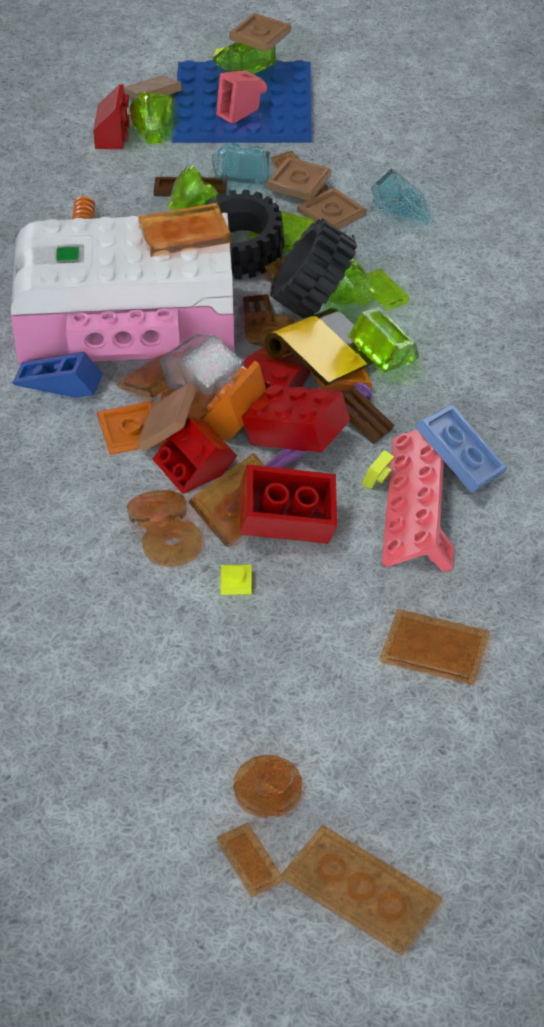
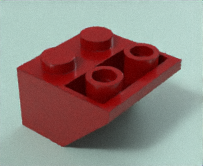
M119 84L98 104L93 128L95 149H123L124 141L129 139L128 128L131 127V116L127 114L129 94H125L124 84Z
M188 415L184 428L168 437L152 459L178 490L184 494L223 476L237 455L207 422Z

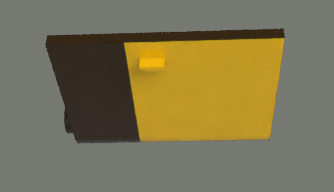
M335 308L327 309L271 332L264 340L265 350L270 357L281 359L293 354L325 386L379 362L386 356L384 352Z

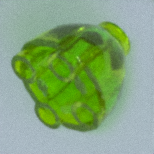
M140 92L137 94V98L130 104L131 121L138 133L145 137L146 143H161L163 137L171 129L175 118V105L172 96Z
M193 165L190 168L185 167L173 185L171 201L167 206L175 215L185 213L198 214L197 209L200 206L206 207V200L209 198L214 201L217 200L216 195L218 192L212 185H204L201 178L202 175Z
M354 257L351 260L350 268L345 272L346 275L343 281L339 282L337 290L329 296V302L339 305L360 304L365 307L376 290L371 287L366 270Z

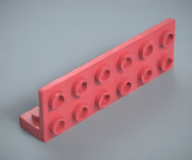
M417 429L400 434L393 439L391 455L394 458L390 465L392 472L389 476L382 564L389 567L427 554L429 560L435 562L441 571L452 570L454 565V545L440 528L444 460Z

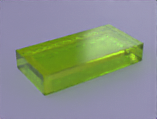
M381 268L359 276V284L386 311L409 303V295Z

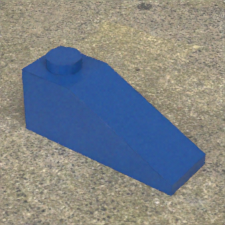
M82 352L22 362L12 383L17 386L76 398L94 395L103 373L88 355Z

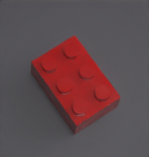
M281 385L268 387L261 397L241 416L250 445L322 453L350 421L342 391L282 387Z
M247 464L240 482V535L329 544L337 528L336 474Z

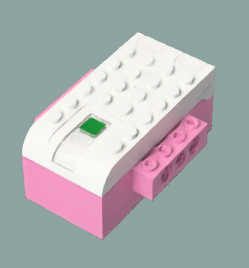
M227 213L159 214L141 217L76 218L73 220L49 219L27 224L16 237L11 302V321L18 365H21L22 362L85 352L93 362L235 355L233 286Z

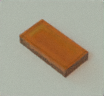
M248 822L216 837L217 845L251 898L282 883V874Z

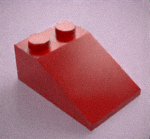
M265 347L247 356L240 368L244 366L248 369L256 361L260 365L266 389L273 385L294 388L302 387L311 372L293 354L281 359H273L268 355Z

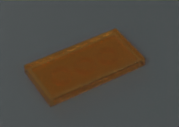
M323 824L281 874V880L401 956L404 955L441 905L443 898Z

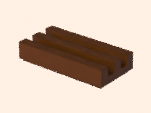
M268 294L243 297L245 324H250V319L255 318L256 323H261V318L265 317L266 322H272ZM259 301H264L265 311H260ZM249 302H254L255 311H249Z
M355 387L343 396L350 418L349 422L371 443L375 444L395 426ZM349 406H351L358 413V415Z

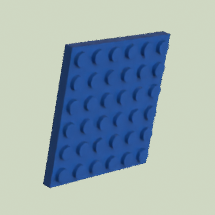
M191 60L178 62L177 81L181 82L182 90L175 94L172 143H312L310 62L296 60L294 62H283L281 60H274L272 62H260L258 60L250 62H238L236 60L228 62H216L214 60L206 62H194ZM248 71L266 83L267 91L260 95V104L257 111L232 124L216 115L220 73Z

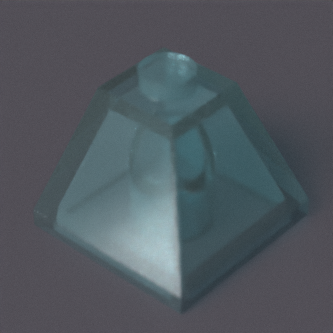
M392 168L371 187L374 196L372 200L379 209H385L389 213L428 224L435 222L424 193Z

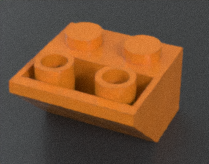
M256 361L248 369L242 366L217 394L218 396H215L205 408L209 413L202 421L207 422L226 442H229L244 426L241 416L266 391L260 365Z

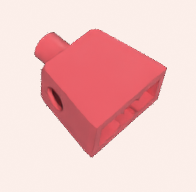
M248 71L220 73L216 115L233 124L257 111L260 104V95L267 91L266 83Z

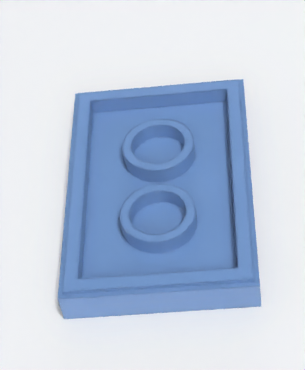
M452 404L422 419L415 426L471 493L490 483L508 469Z

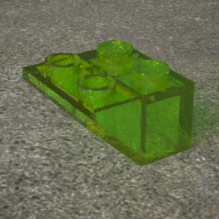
M235 42L226 46L215 55L213 62L229 72L248 71L254 74L276 63V47L274 46L266 52Z
M380 307L362 312L348 335L357 348L363 351L374 362L375 366L384 373L412 363L419 358L416 343Z

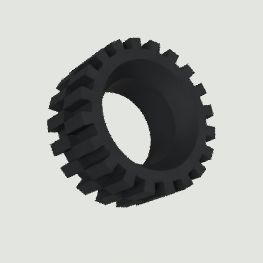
M243 189L242 194H236V190H230V195L227 196L219 193L216 195L217 200L215 201L209 198L205 201L206 207L200 206L197 209L198 214L227 213L229 233L245 230L259 234L247 241L229 242L232 274H235V279H242L244 274H248L249 278L256 277V271L259 270L263 274L268 271V264L274 267L278 263L277 258L282 257L283 249H285L282 214L279 211L278 204H273L272 198L269 196L263 199L261 192L256 191L254 195H250V190Z
M325 219L316 220L315 224L312 223L309 226L308 231L305 230L301 234L299 241L297 240L294 243L291 252H288L284 263L280 265L279 272L273 279L275 282L270 288L271 298L303 319L314 315V312L317 313L321 309L322 304L327 303L332 292L334 293L337 290L339 282L343 281L346 275L345 272L350 268L351 260L356 254V241Z

